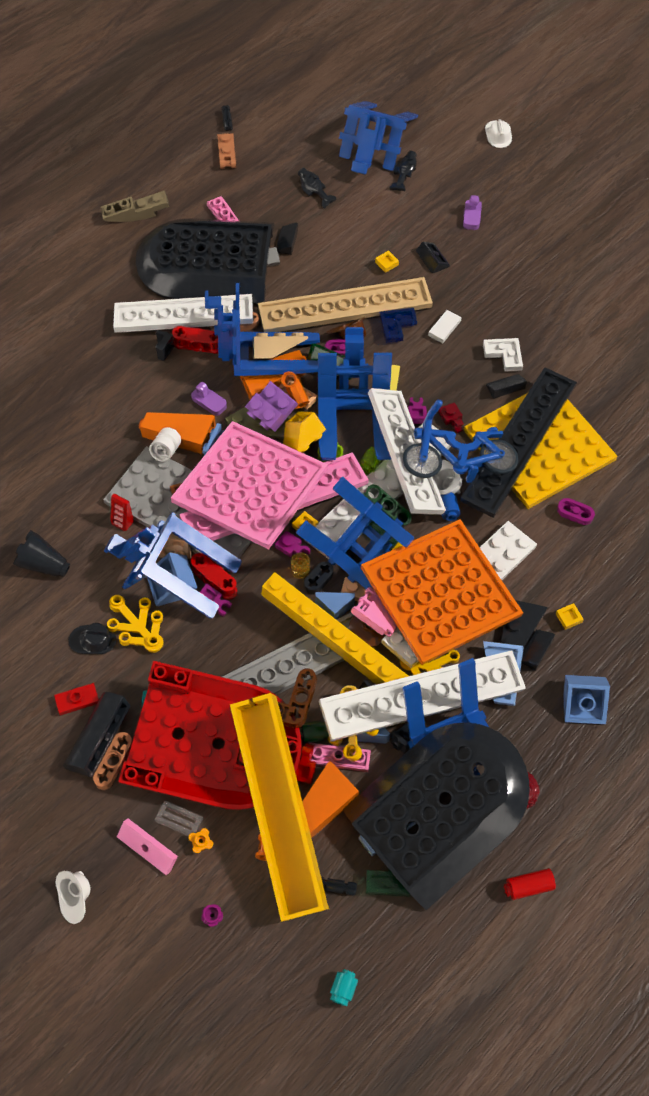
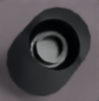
M101 623L82 625L71 632L68 639L69 646L76 653L105 654L115 647L116 635Z

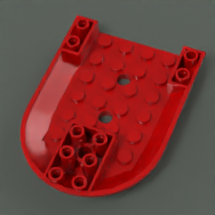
M153 661L148 677L149 687L129 756L127 762L124 761L118 783L224 809L243 810L254 808L230 705L272 692L253 684ZM275 695L278 702L284 703L282 699ZM284 726L296 772L301 757L299 727ZM176 729L184 731L182 739L176 740L173 738V732ZM222 739L225 742L224 747L219 750L213 747L214 740Z

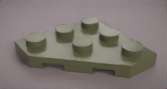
M246 407L225 418V423L228 426L233 421L266 437L278 438L279 441H283L285 423L291 417L288 416L275 432L271 428L267 431L261 426L259 418L254 420L249 416Z

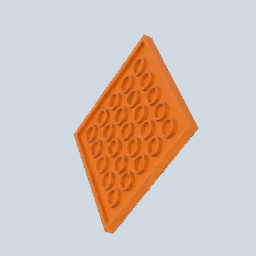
M461 519L413 540L407 548L402 545L361 564L360 567L421 665L507 624L523 614V611Z

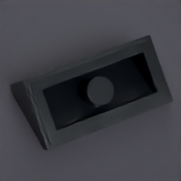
M298 223L282 226L276 247L278 253L292 255L298 233Z
M421 242L416 252L431 273H436L450 266L434 243Z
M516 374L487 383L486 386L494 399L526 389L527 381L521 375Z
M536 629L523 651L521 663L536 671L556 634Z

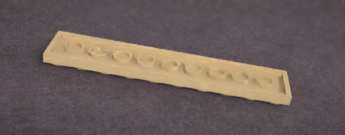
M425 277L262 302L258 303V310L264 332H281L356 320L363 316L369 318L432 308L433 302Z

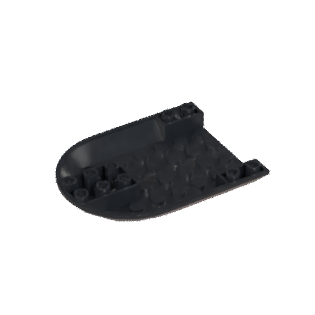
M194 218L166 222L148 233L140 243L136 253L138 275L145 286L151 291L169 299L205 297L206 290H208L209 296L236 295V283H239V295L252 294V304L258 305V303L265 302V281L274 223ZM199 248H205L204 251H197ZM232 250L239 251L237 253H231Z
M454 723L442 726L427 734L348 804L343 811L352 825L405 889L427 911L517 828L525 814L529 801V776L520 753L501 733L476 723ZM475 766H484V772L481 775L473 774ZM443 793H449L452 797L451 802L447 805L440 803V796ZM411 822H416L419 826V830L415 834H409L407 831V827Z

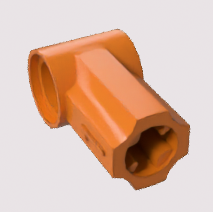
M285 372L281 377V382L289 396L298 403L295 409L307 406L310 401L302 386L301 379L293 372ZM294 378V383L289 385V380Z

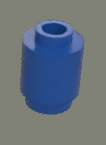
M452 492L440 495L446 509L441 515L442 518L447 521L456 520L460 516L457 497Z

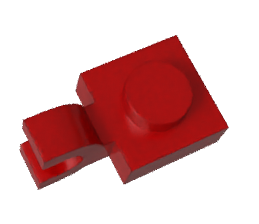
M306 743V746H303L302 756L295 772L297 781L313 783L317 763L311 761L315 747L313 744Z

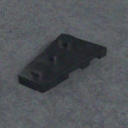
M515 600L523 614L521 617L504 624L501 643L519 645L524 648L548 607Z

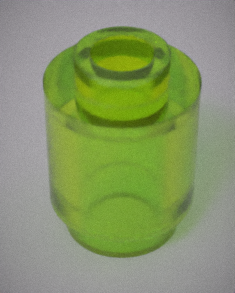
M374 447L367 449L359 461L365 475L375 472L381 461L377 460Z

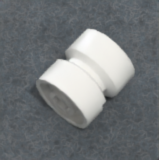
M169 427L161 429L149 446V451L153 458L161 462L170 460L181 444L180 434Z

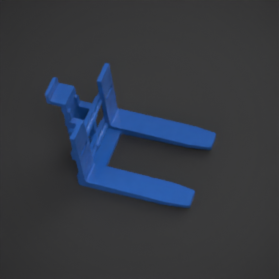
M236 283V300H233L232 313H223L221 296H209L208 290L205 291V308L214 309V320H218V325H214L215 336H218L219 358H222V361L233 359L234 376L278 375L288 371L295 374L318 372V361L249 360V347H252V337L256 336V333H268V336H274V333H286V336H291V333H303V336H308L307 340L298 345L320 343L319 333L240 332L239 283Z
M363 327L345 328V358H343V364H340V366H337V353H318V418L326 428L319 439L321 460H336V410L371 409L374 448L377 460H391L368 395L370 390L368 389V375H373L372 388L390 390L392 353H374L373 366L365 364V358H363ZM336 375H339V389H336ZM349 378H359V389H348Z

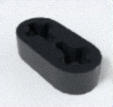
M325 561L320 562L305 578V591L309 594L320 592L333 577V565ZM328 569V573L324 572L321 576L322 570ZM316 581V586L309 587V583L313 584Z

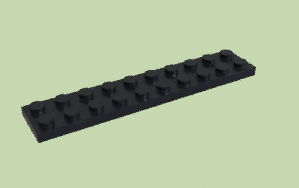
M544 367L503 431L502 438L498 439L514 447L518 454L517 467L512 472L506 474L494 473L485 466L480 467L474 481L468 485L461 496L460 502L492 518L495 517L576 387V381ZM495 444L500 450H504L505 455L499 464L495 463L491 464V466L497 469L512 467L514 465L512 452L503 445Z

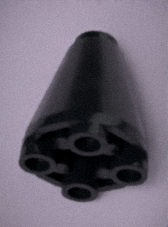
M30 530L26 536L25 544L21 543L16 550L18 555L13 564L23 569L56 577H64L71 564L39 534Z

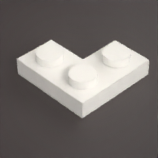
M518 338L483 341L485 358L502 357L504 371H522L523 363Z

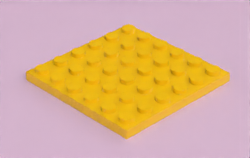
M527 394L464 426V432L473 441L478 431L486 432L491 427H497L498 431H504ZM567 400L516 481L512 491L526 508L530 509L616 461L618 456L573 404ZM489 438V440H498V439H499V438Z

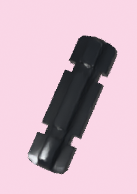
M223 105L221 108L225 131H232L230 106Z
M321 877L326 891L341 894L346 892L347 895L353 896L356 894L357 883L348 881V883H345L343 880L332 878L326 880L324 877Z

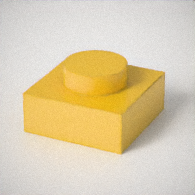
M387 251L376 257L375 263L386 273L397 267L399 260L390 251Z
M304 511L292 522V527L298 530L305 521L316 527L319 522Z
M574 603L556 611V616L565 630L581 624L584 620Z

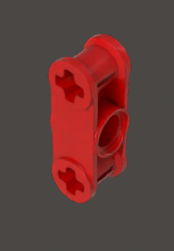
M177 326L172 330V335L175 338L174 346L177 349L218 354V336L215 339V331Z
M196 553L192 556L191 565L195 576L220 592L222 598L231 600L236 597L238 591L236 587L237 582L234 577L205 554Z

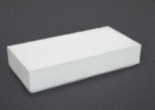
M446 310L431 328L428 336L444 343L461 322L462 317Z

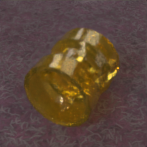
M300 552L292 556L291 572L294 577L301 579L309 575L310 558L307 554Z

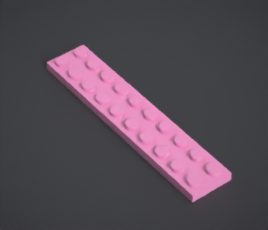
M353 452L338 457L336 460L324 462L328 464V470L299 509L339 495L332 488L341 477L348 480L355 488L368 484V478ZM190 511L179 514L182 521L212 541L234 533Z

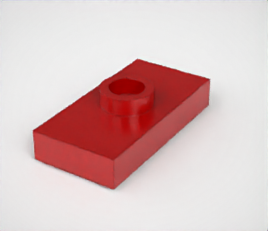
M94 683L54 695L60 716L96 705L99 701Z

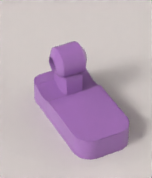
M471 195L469 200L465 202L463 221L465 229H479L482 203L479 201L478 196Z
M200 382L191 394L194 402L215 416L220 415L227 408L226 400L208 389L207 384L204 382Z

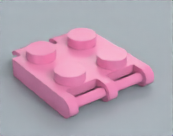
M368 587L365 590V595L359 598L357 606L351 609V613L379 634L391 637L397 625L375 590Z

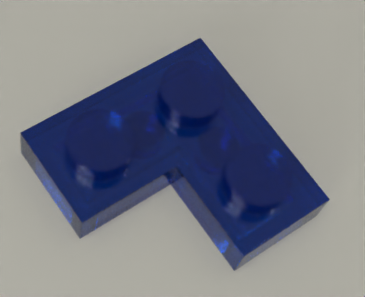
M414 308L380 312V320L386 343L403 341L404 336L401 327L417 325Z

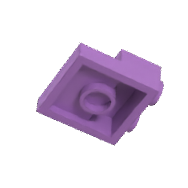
M270 381L260 394L256 393L245 407L248 409L247 414L254 420L259 418L261 426L267 431L271 428L275 432L298 403Z

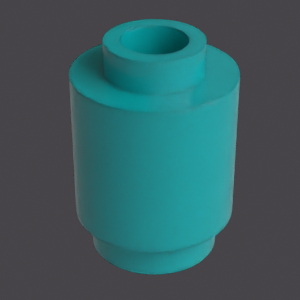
M343 969L342 973L337 972L330 991L331 1001L347 1007L348 1002L352 1001L358 983L355 973Z

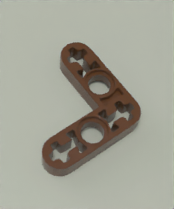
M310 668L302 669L299 672L289 704L278 702L284 726L298 728L306 721L317 684L316 674ZM310 675L312 680L307 681L306 689L304 688L305 682L303 678H307ZM300 693L306 694V701L297 702V695ZM296 707H298V708H299L298 714H299V717H300V718H296V720L293 721V719H292L291 716H295V715H296V712H297Z

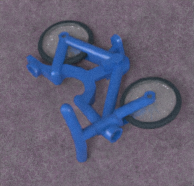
M437 400L430 408L423 422V427L414 429V438L421 439V443L409 446L403 454V464L412 475L419 478H430L441 470L442 459L438 453L439 451L453 464V470L457 474H464L468 471L466 476L467 483L474 481L479 467L485 466L494 473L506 474L512 472L518 465V454L512 445L503 440H489V438H502L503 431H498L497 427H491L486 432H476L473 442L469 444L456 441V433L453 431L432 429L433 417L443 405L442 400ZM435 437L444 438L448 445L459 450L458 457L456 458ZM481 447L480 456L467 459L468 452Z

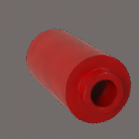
M550 868L507 878V883L504 884L506 896L511 897L512 900L556 889L555 879Z

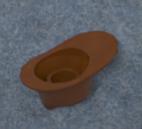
M365 316L353 322L332 328L327 333L337 332L345 340L346 327H363V336L365 337L367 334L362 321Z

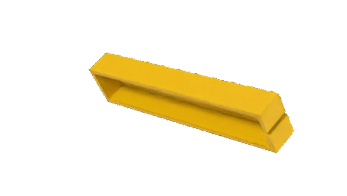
M269 693L252 698L253 702L245 700L231 704L230 707L282 922L329 910L277 697Z

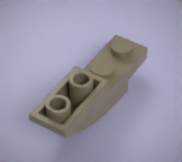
M162 191L137 200H133L131 196L101 206L104 221L131 222L155 217V211L169 207L166 192Z

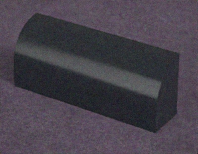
M103 692L63 764L65 769L91 778L93 777L131 706L124 696Z

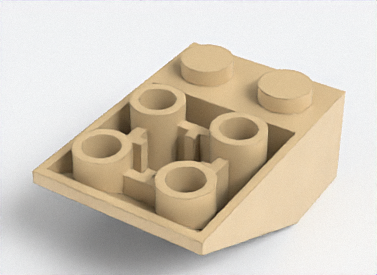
M256 333V336L252 337L253 358H274L307 340L308 336H303V333H291V336H286V333H274V336H268V333Z

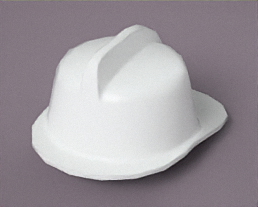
M499 119L498 121H491L486 124L487 139L492 146L504 148L510 145L512 134L507 122Z
M438 460L430 464L431 472L438 468ZM442 460L441 470L433 476L440 495H446L451 492L460 494L462 486L460 474L453 470V465L450 462Z
M62 871L56 877L62 915L69 923L76 924L84 918L85 900L90 894V884L81 871L73 874L69 871Z

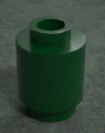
M320 720L305 722L299 728L303 744L319 742L328 738L326 724Z

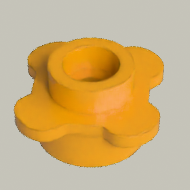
M203 828L200 832L189 835V840L193 845V852L200 853L213 847V841L209 838L208 829Z

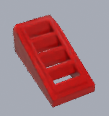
M113 493L111 496V524L123 531H127L134 522L130 502Z

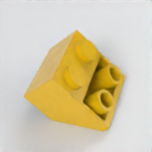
M298 411L285 423L283 444L303 453L309 448V444L322 437V433L326 428L314 412Z

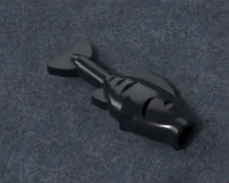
M408 151L407 155L396 164L394 174H399L400 176L398 181L390 186V190H406L403 183L405 178H410L412 172L416 170V152Z
M305 168L299 170L298 176L300 177L303 191L309 197L313 193L318 194L322 199V207L324 209L330 203L337 200L335 196L327 195L323 191L325 185L321 182L318 175Z

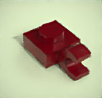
M455 402L438 410L445 425L451 424L456 433L463 431L461 427L464 425L462 421L463 415Z

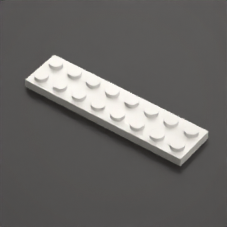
M252 294L239 295L240 324H253ZM236 295L221 296L223 313H232L233 300H236ZM205 297L114 304L113 328L115 333L174 329L177 326L192 328L218 325V320H214V309L205 308Z
M371 388L368 395L410 512L415 514L442 515L446 509L434 477H416L403 464L405 450L409 446L421 442L419 439L414 438L415 426L402 392ZM415 448L408 452L407 462L413 470L423 474L432 473L428 461H425L423 468L417 466L420 448Z

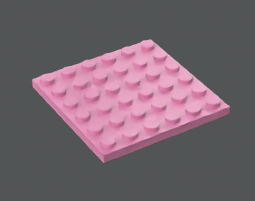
M232 421L172 495L171 502L262 547L270 549L328 470V464Z

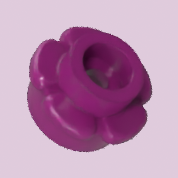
M207 905L202 911V921L210 927L217 926L218 922H221L223 919V912H221V908L218 905Z

